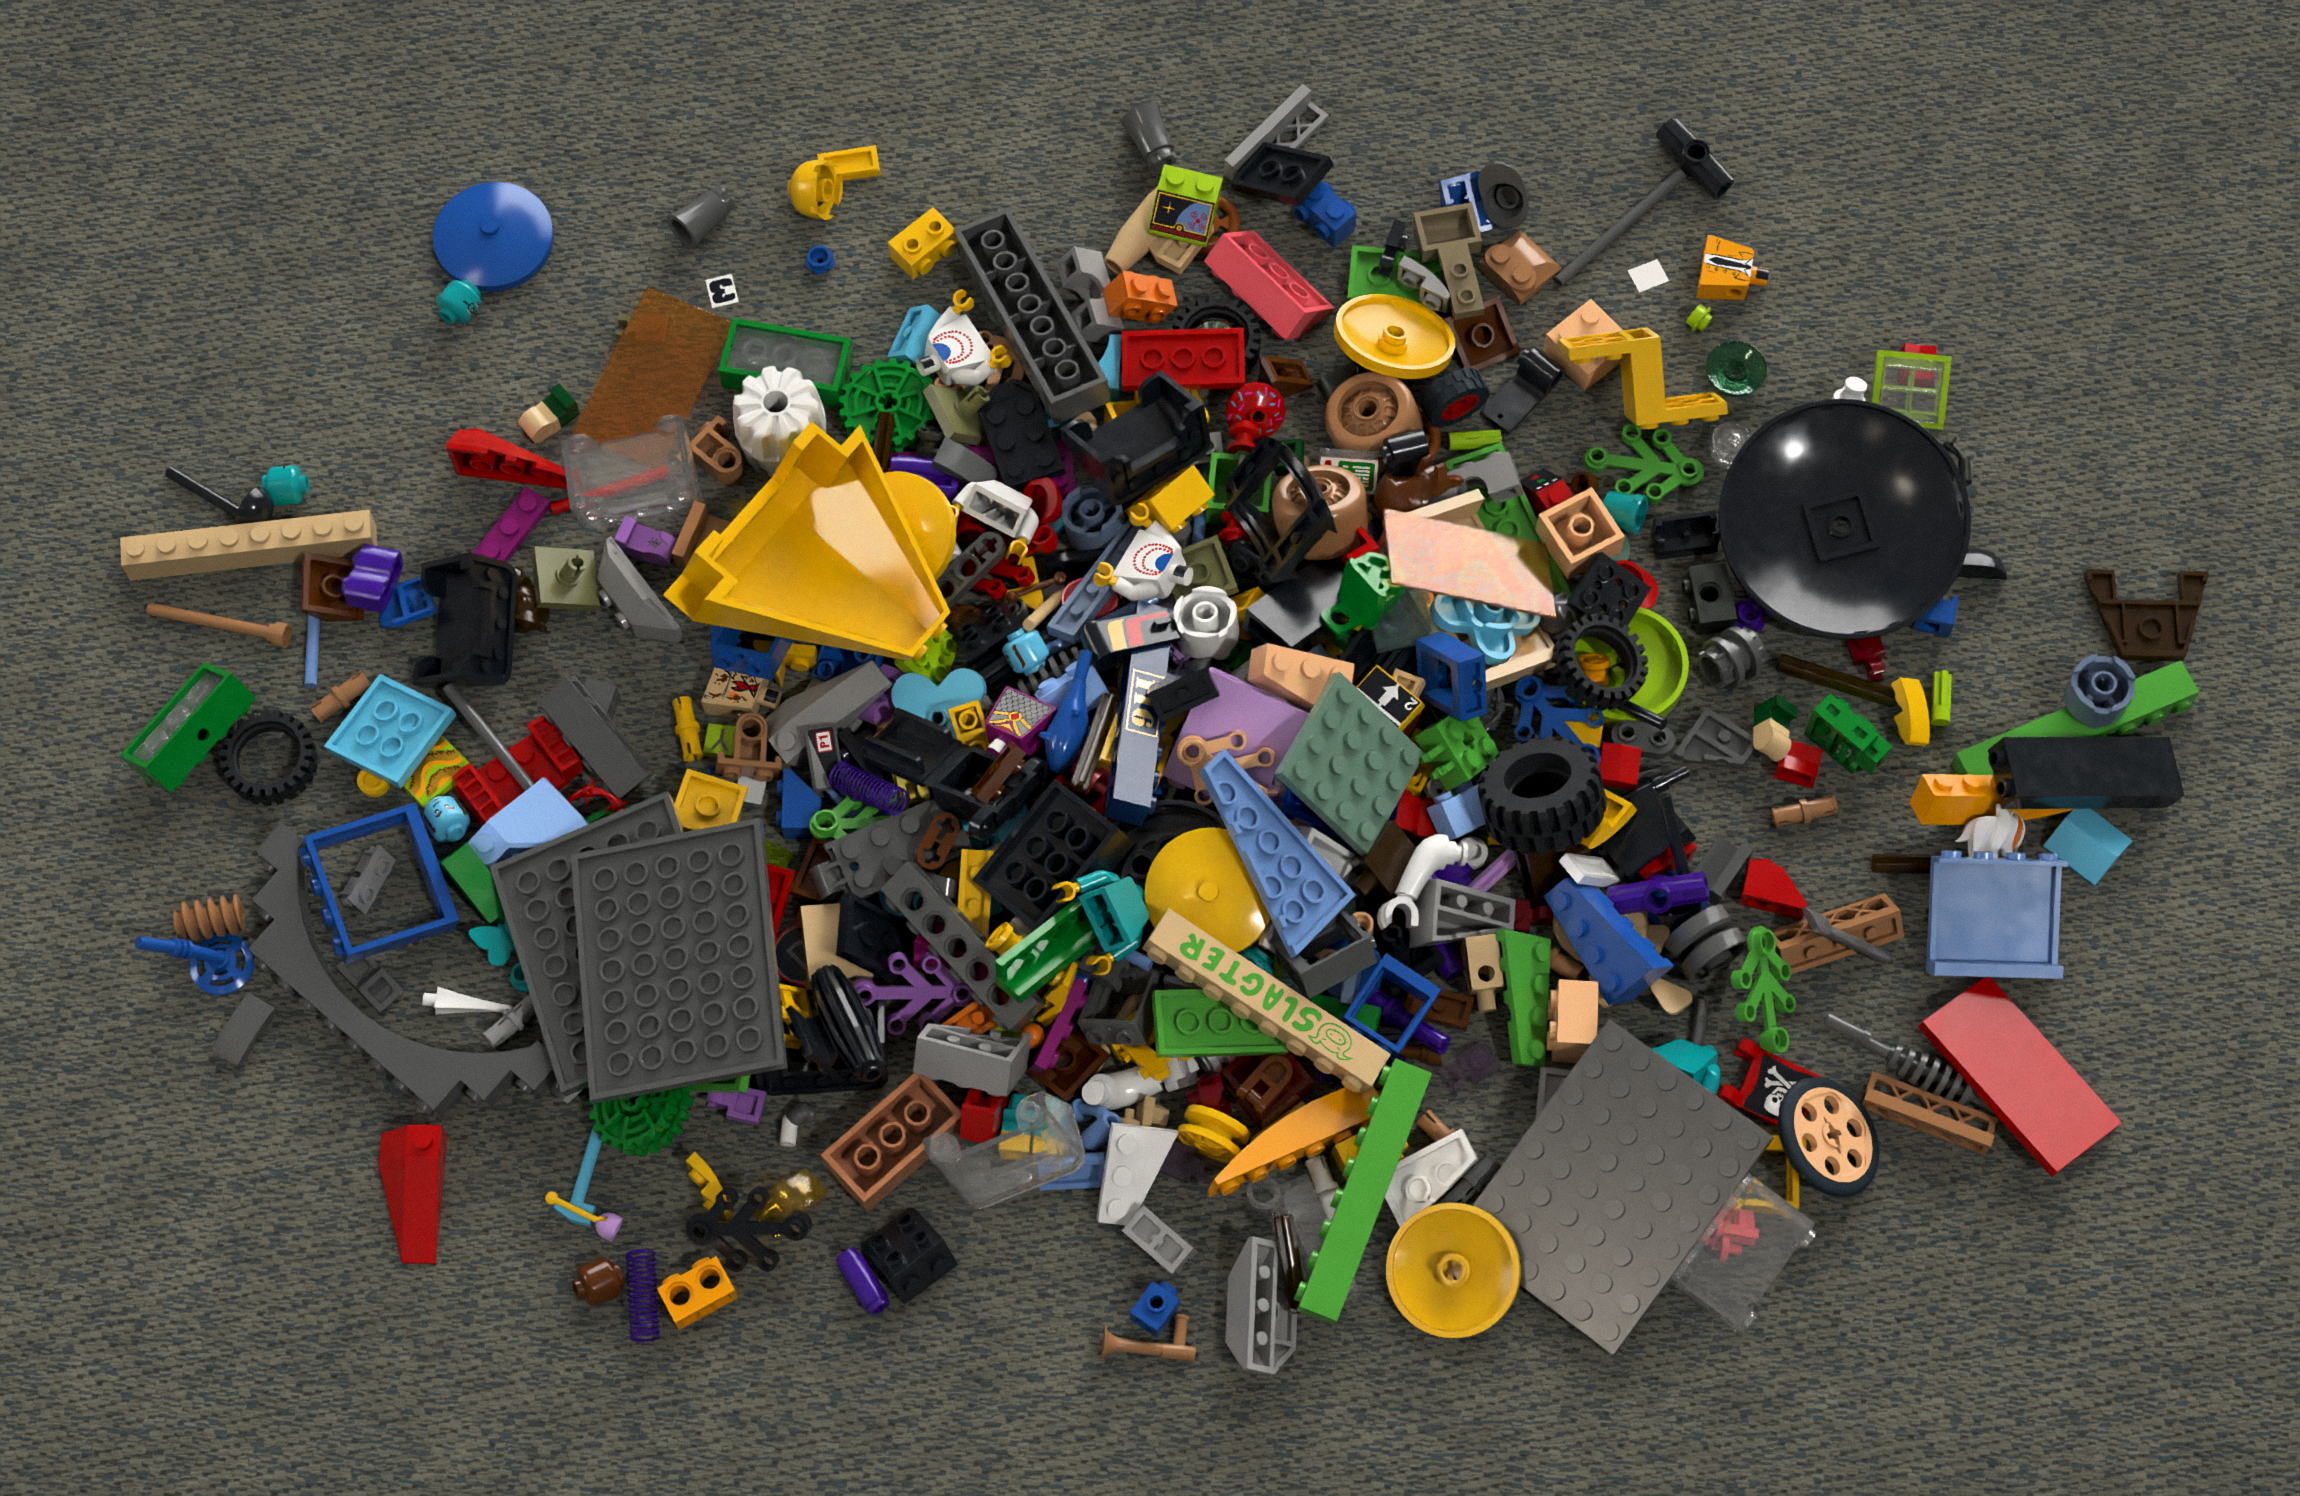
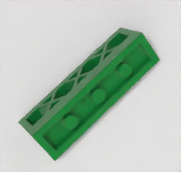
M1078 897L995 960L997 986L1019 1004L1099 942L1085 910H1082L1083 906Z

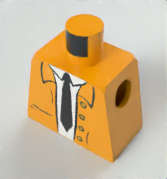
M1708 235L1703 253L1696 298L1744 300L1749 284L1766 287L1769 269L1752 266L1754 256L1752 248Z

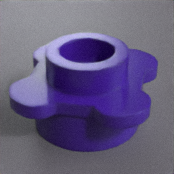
M1738 601L1735 603L1737 614L1736 627H1745L1756 632L1764 628V622L1762 621L1764 610L1754 601ZM1750 614L1752 618L1749 619L1746 615Z

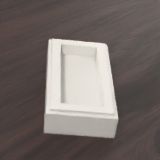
M1565 853L1559 860L1577 884L1611 887L1616 886L1620 881L1619 876L1602 857Z

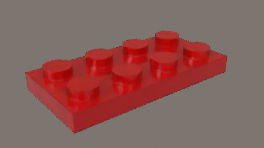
M1244 328L1122 331L1123 391H1138L1145 379L1160 370L1186 390L1240 388L1245 384Z

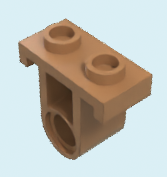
M717 415L712 421L706 422L701 427L699 434L691 442L685 443L680 448L676 456L680 471L689 477L693 473L691 466L695 463L723 485H735L742 480L745 469L741 453L726 440L730 436L727 421ZM727 463L734 464L731 468H722Z
M750 712L745 713L738 719L733 735L732 758H724L725 752L718 751L715 761V774H722L724 778L738 779L741 776L754 777L755 780L760 782L778 779L782 758L776 756L774 762L766 761L768 727L764 717ZM746 728L754 729L758 733V735L755 737H749L744 734L743 730Z

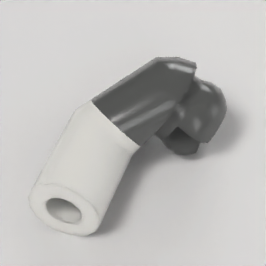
M799 1102L784 1115L779 1142L781 1146H796L798 1126L804 1121L809 1123L816 1118L817 1110L813 1105H808L807 1102Z

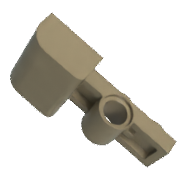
M1472 202L1414 212L1412 225L1420 261L1423 263L1439 260L1441 281L1450 293L1449 302L1454 320L1484 315L1485 308L1470 255L1481 252L1482 238Z

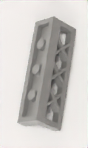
M1302 84L1224 160V175L1232 180L1264 142L1295 149L1303 145L1329 118L1327 113L1311 102L1312 90ZM1306 110L1317 117L1312 124H1300L1299 117ZM1286 131H1297V139L1293 143H1280V135Z

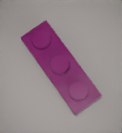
M525 486L473 553L508 562L551 508V502Z
M1078 978L1074 980L1061 1012L1051 1022L1045 1034V1040L1039 1047L1028 1070L1041 1075L1047 1068L1050 1070L1054 1068L1060 1056V1052L1056 1051L1060 1040L1066 1041L1074 1027V1023L1070 1022L1074 1012L1080 1013L1086 1003L1088 995L1084 991L1088 983Z

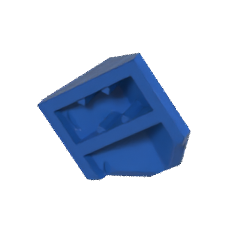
M1479 171L1439 181L1441 208L1472 202L1479 231L1484 232L1493 229L1494 223L1486 215L1478 188Z
M421 576L397 584L393 588L386 610L379 614L382 628H397L437 613L438 609L434 597L428 595L422 588Z

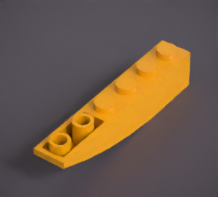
M1922 774L1909 804L1921 825H1965L1978 817L1996 816V804H2000V800L1995 790L1994 775ZM2073 809L2007 810L2010 813L2015 811L2023 820L2068 812Z
M1372 1085L1364 1094L1350 1091L1344 1087L1318 1098L1285 1116L1261 1133L1231 1160L1213 1180L1207 1191L1209 1196L1212 1197L1219 1193H1222L1223 1196L1231 1194L1240 1187V1184L1248 1180L1251 1183H1256L1264 1179L1271 1170L1279 1168L1280 1171L1286 1170L1293 1166L1297 1159L1306 1155L1308 1158H1313L1321 1154L1326 1146L1333 1143L1336 1145L1359 1132L1361 1126L1367 1128L1371 1118L1370 1115L1366 1114L1367 1108L1373 1095L1379 1097L1374 1086Z

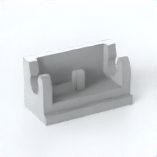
M1144 1205L1122 1230L1171 1274H1174V1272L1180 1273L1183 1269V1264L1198 1253L1194 1247Z

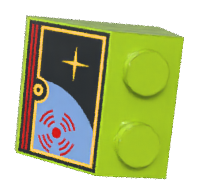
M1164 164L1157 187L1148 233L1206 247L1220 200L1223 178Z

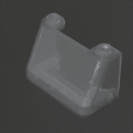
M666 415L661 417L660 421L655 424V432L598 444L586 434H576L571 436L570 439L561 441L570 509L586 528L621 524L625 516L640 520L691 509L694 500L702 503L698 475L686 423L682 415Z
M1040 1091L1024 1098L1017 1105L1016 1120L1019 1128L970 1148L964 1144L959 1145L956 1137L946 1132L936 1133L923 1138V1143L929 1160L959 1196L972 1207L979 1209L987 1208L1080 1170L1085 1161V1150L1072 1106Z
M1747 1173L1678 1267L1669 1283L1737 1332L1740 1327L1747 1330L1758 1315L1753 1309L1789 1258L1800 1245L1806 1249L1817 1234L1812 1229L1816 1223L1750 1173Z

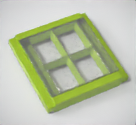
M1877 350L1871 402L1896 410L1916 421L1924 428L1943 430L1952 356Z

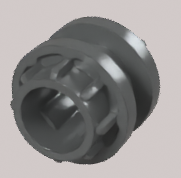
M1732 626L1722 631L1719 637H1712L1704 642L1699 653L1698 666L1702 676L1710 685L1719 689L1732 690L1740 686L1744 679H1751L1761 672L1766 656L1765 647L1759 636L1752 630L1745 627Z

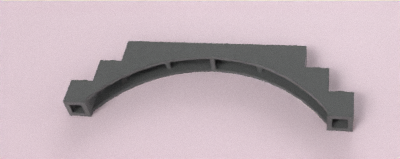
M281 822L255 850L264 858L260 864L271 872L273 876L252 899L260 906L257 913L270 923L248 948L257 956L253 962L267 974L272 969L279 975L276 982L286 991L291 993L295 989L301 994L302 997L299 1002L312 1013L318 1009L324 1014L325 1017L322 1022L335 1033L341 1029L347 1034L348 1038L345 1042L359 1054L363 1049L372 1057L368 1062L382 1074L386 1070L393 1074L395 1077L391 1082L405 1094L409 1090L416 1094L418 1098L415 1100V1103L428 1114L434 1110L443 1116L464 1091L479 1105L484 1100L493 1107L514 1081L529 1095L534 1090L543 1097L557 1079L547 1048L537 1040L531 1047L505 1052L468 1053L448 1051L403 1038L380 1026L359 1009L333 977L321 954L313 932L308 908L307 867L303 866L299 856V849L302 848L303 840Z

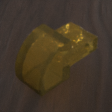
M804 1168L788 1181L782 1179L769 1191V1202L762 1209H758L753 1214V1217L757 1221L785 1220L793 1211L806 1212L826 1196L828 1190ZM771 1235V1236H772L774 1239H776V1238H777L778 1236H780V1235Z

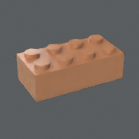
M914 1073L821 1154L823 1165L868 1213L960 1132L961 1111L931 1079Z

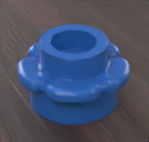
M814 246L808 251L805 265L815 274H824L826 270H831L835 264V260L832 258L833 253L825 246ZM819 259L823 260L822 263H818L817 261Z

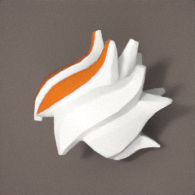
M1998 803L1996 804V816L1978 817L1965 824L1961 836L1955 842L1967 841L1969 857H1973L1974 851L1994 852L1993 858H2005L2006 852L2018 851L2026 833L2023 818L2015 811L2010 813L2007 809H2002Z

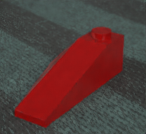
M459 429L447 442L446 450L456 475L577 490V482L572 471L495 435L486 433L481 429Z
M406 1125L381 1134L378 1166L403 1264H436L448 1140V1136L441 1125Z

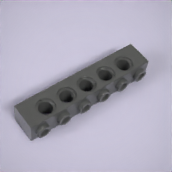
M907 861L882 886L881 891L887 896L884 899L886 904L896 913L900 911L908 919L906 922L908 928L917 936L923 935L930 943L927 946L930 952L938 959L944 958L951 966L949 969L951 975L960 983L965 981L973 990L970 993L973 999L982 1007L987 1005L994 1013L992 1019L1000 1028L1005 1031L1007 1029L1010 1031H1020L1046 1005V1002L1036 992L1020 1004L1011 996L1004 1005L999 1001L1001 988L997 986L995 960L999 958V954L996 951H990L985 946L987 938L917 863ZM920 893L923 897V905L920 909L915 910L913 898ZM941 916L944 919L945 927L941 933L937 934L934 929V923ZM960 940H963L966 944V952L962 957H958L955 951L956 945ZM984 963L988 968V975L981 981L977 976V969Z

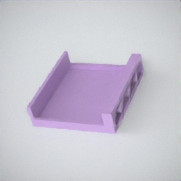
M1210 667L1209 671L1220 692V696L1190 709L1162 775L1168 778V784L1176 788L1185 790L1187 786L1196 790L1190 767L1183 765L1177 757L1179 742L1189 735H1197L1205 741L1229 736L1235 730H1241L1248 737L1247 745L1239 751L1231 748L1226 749L1233 758L1257 753L1263 747L1271 748L1276 755L1275 761L1271 766L1266 768L1256 766L1244 770L1254 781L1269 790H1283L1289 797V809L1295 794L1274 773L1305 722L1310 710L1221 670ZM1234 735L1232 743L1235 746H1241L1243 744L1242 736ZM1190 745L1188 753L1190 756L1196 757L1199 754V749L1195 745ZM1219 752L1212 753L1211 755L1216 756ZM1268 752L1260 753L1259 757L1263 763L1271 761V755ZM1207 790L1199 791L1201 799L1205 801L1210 799V794ZM1279 796L1271 798V801L1277 807L1282 806V799Z

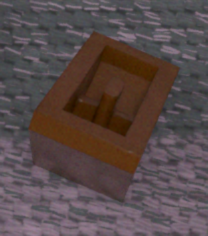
M1263 356L1260 359V382L1267 383L1276 388L1283 399L1314 386L1303 361Z

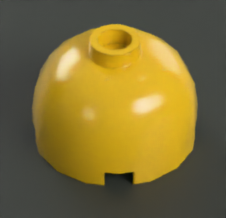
M822 159L810 160L801 164L793 173L788 182L787 190L795 209L802 215L816 220H829L833 218L834 215H829L833 203L839 206L843 194L842 175L836 174L834 167H838L835 162ZM818 202H823V204L818 207Z

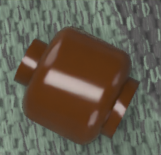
M606 1257L581 1264L576 1270L577 1279L572 1280L576 1297L578 1299L584 1298L586 1303L591 1306L617 1298L621 1287L625 1285L618 1263L616 1261L611 1262Z

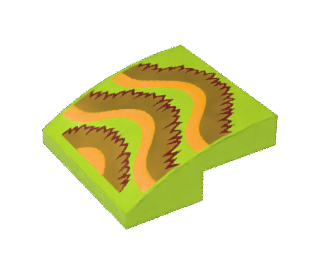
M441 735L403 785V788L413 800L425 809L430 800L437 796H443L452 789V776L469 764V762Z

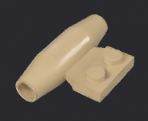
M1157 187L1146 196L1120 229L1104 259L1107 268L1117 275L1122 271L1129 270L1149 251L1157 263L1181 275L1203 247L1148 233ZM1212 225L1209 238H1210V237L1212 236V234L1215 232V231H1214V225Z

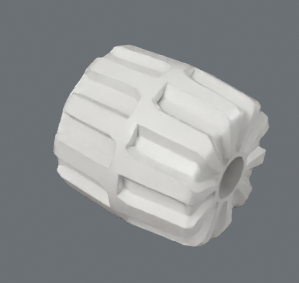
M775 366L764 367L760 376L755 378L749 375L742 382L743 392L741 395H734L733 422L735 436L748 463L755 470L759 468L766 470L769 477L773 476L792 442L811 421L826 433L825 411L819 393L811 380H803L801 372L788 367L783 372H778Z

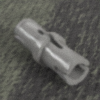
M530 993L511 1010L507 1008L503 1012L504 1016L482 1033L484 1039L495 1050L516 1031L521 1032L525 1028L524 1024L536 1014Z

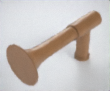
M1184 1314L1174 1315L1173 1344L1119 1338L1111 1334L1105 1325L1101 1361L1109 1353L1129 1352L1194 1362L1196 1347L1185 1345L1189 1316Z

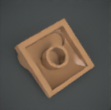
M1521 230L1503 243L1491 246L1477 266L1483 274L1518 306H1521L1562 271V267Z

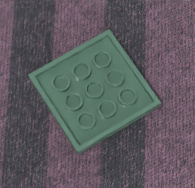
M1341 672L1333 673L1274 775L1362 856L1368 854L1420 763L1419 757L1424 752Z

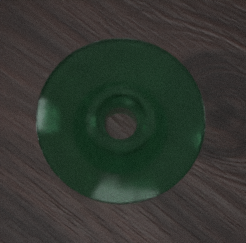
M1728 341L1716 346L1710 352L1705 370L1709 382L1715 389L1723 394L1739 397L1749 395L1761 387L1766 377L1767 365L1763 355L1754 346L1741 341ZM1732 370L1738 371L1740 376H1734L1729 372Z

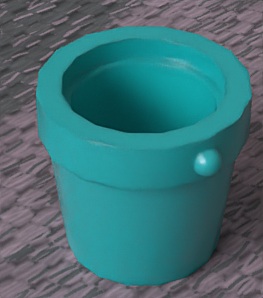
M1609 491L1604 498L1603 504L1618 527L1624 529L1627 533L1638 534L1646 518L1648 497L1641 494L1633 495Z

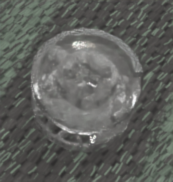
M1726 422L1718 426L1712 435L1709 445V455L1712 461L1718 467L1729 470L1741 447L1752 436L1751 430L1738 422L1736 424Z

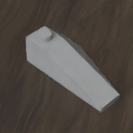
M871 660L786 699L765 718L768 727V741L786 764L802 768L808 763L803 728L835 723L838 734L893 684L875 661Z

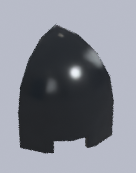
M1968 547L1963 566L1957 577L2007 580V572L2001 559L1989 550Z

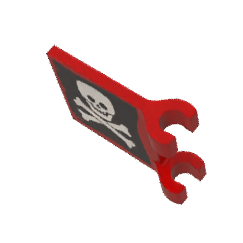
M1743 1037L1737 1043L1733 1052L1734 1056L1751 1061L1741 1089L1738 1091L1733 1086L1724 1083L1722 1088H1719L1717 1097L1731 1107L1738 1108L1778 1126L1779 1107L1785 1093L1791 1086L1805 1078H1821L1822 1076L1768 1053L1753 1041ZM1802 1106V1114L1806 1118L1808 1110Z

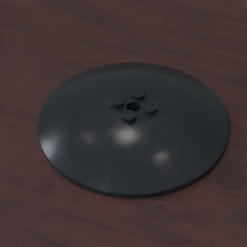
M1826 399L1809 402L1787 410L1766 422L1754 432L1735 456L1727 472L1719 501L1718 523L1722 548L1728 565L1743 590L1760 608L1781 623L1797 631L1830 640L1850 641L1881 637L1909 626L1923 617L1938 604L1956 580L1963 566L1971 535L1970 503L1966 487L1957 466L1943 445L1929 431L1908 416L1880 404L1855 399ZM1835 520H1843L1848 524L1849 531L1839 534L1834 531L1832 523Z

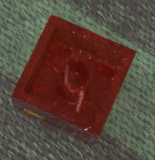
M1290 1052L1280 1056L1287 1058L1293 1068L1292 1080L1262 1116L1253 1110L1254 1106L1248 1100L1242 1101L1235 1094L1254 1070L1266 1058L1273 1055L1239 1056L1220 1071L1224 1088L1260 1130L1294 1107L1313 1090L1314 1080ZM1261 1083L1255 1088L1262 1096L1268 1090Z

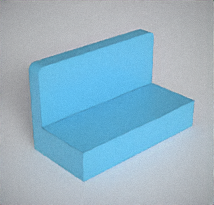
M928 304L909 308L886 358H896L899 364L906 360L917 368L916 360L926 356L927 336L942 315Z

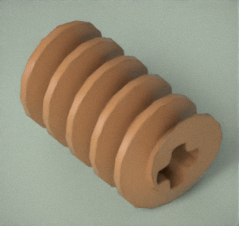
M233 894L232 904H228L225 896H220L219 906H215L212 898H208L206 908H202L200 901L195 900L193 910H190L184 901L181 903L180 911L174 910L173 912L174 927L178 939L187 940L189 935L192 941H198L201 933L205 939H211L214 931L218 937H224L227 929L231 935H237L240 927L244 933L246 931L244 907L238 894Z

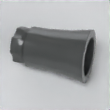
M1157 103L1139 105L1123 116L1121 124L1133 139L1150 170L1159 172L1163 170L1164 164L1171 166L1176 162L1177 157L1173 151L1174 146L1167 134Z
M717 185L710 190H706L683 208L668 215L667 222L673 234L688 248L695 249L702 239L727 217L729 211L735 207V204L727 191Z

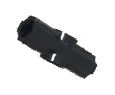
M1671 118L1657 131L1656 137L1680 162L1681 170L1686 175L1694 177L1713 198L1721 197L1733 185L1734 179L1710 154L1709 145L1703 140L1696 139L1677 118Z

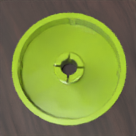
M1639 607L1628 625L1631 628L1628 634L1631 636L1636 633L1639 637L1636 645L1643 644L1645 651L1641 655L1648 657V663L1645 665V667H1648V674L1645 676L1644 684L1629 701L1662 717H1666L1677 705L1684 691L1689 671L1688 653L1678 631L1666 619L1651 610ZM1594 637L1579 639L1575 645L1577 663L1578 657L1583 654L1598 653L1608 656L1610 666L1606 669V673L1609 675V684L1604 687L1616 688L1621 686L1624 682L1625 672L1624 669L1617 666L1623 663L1616 651L1606 642ZM1573 693L1569 698L1575 699L1577 695ZM1586 700L1581 705L1574 706L1576 709H1588L1585 707ZM1607 708L1602 711L1604 716L1603 726L1613 729L1615 724L1623 720L1643 722L1616 708L1612 710ZM1592 714L1591 717L1599 718V715Z

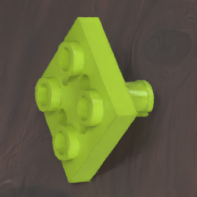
M945 629L935 641L932 636L927 640L925 644L929 649L918 662L913 658L910 661L893 658L894 665L905 674L917 673L924 675L935 685L939 686L950 673L958 645L953 640V635Z

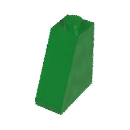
M468 843L462 844L439 862L441 871L486 924L495 921L498 925L506 919L492 873Z

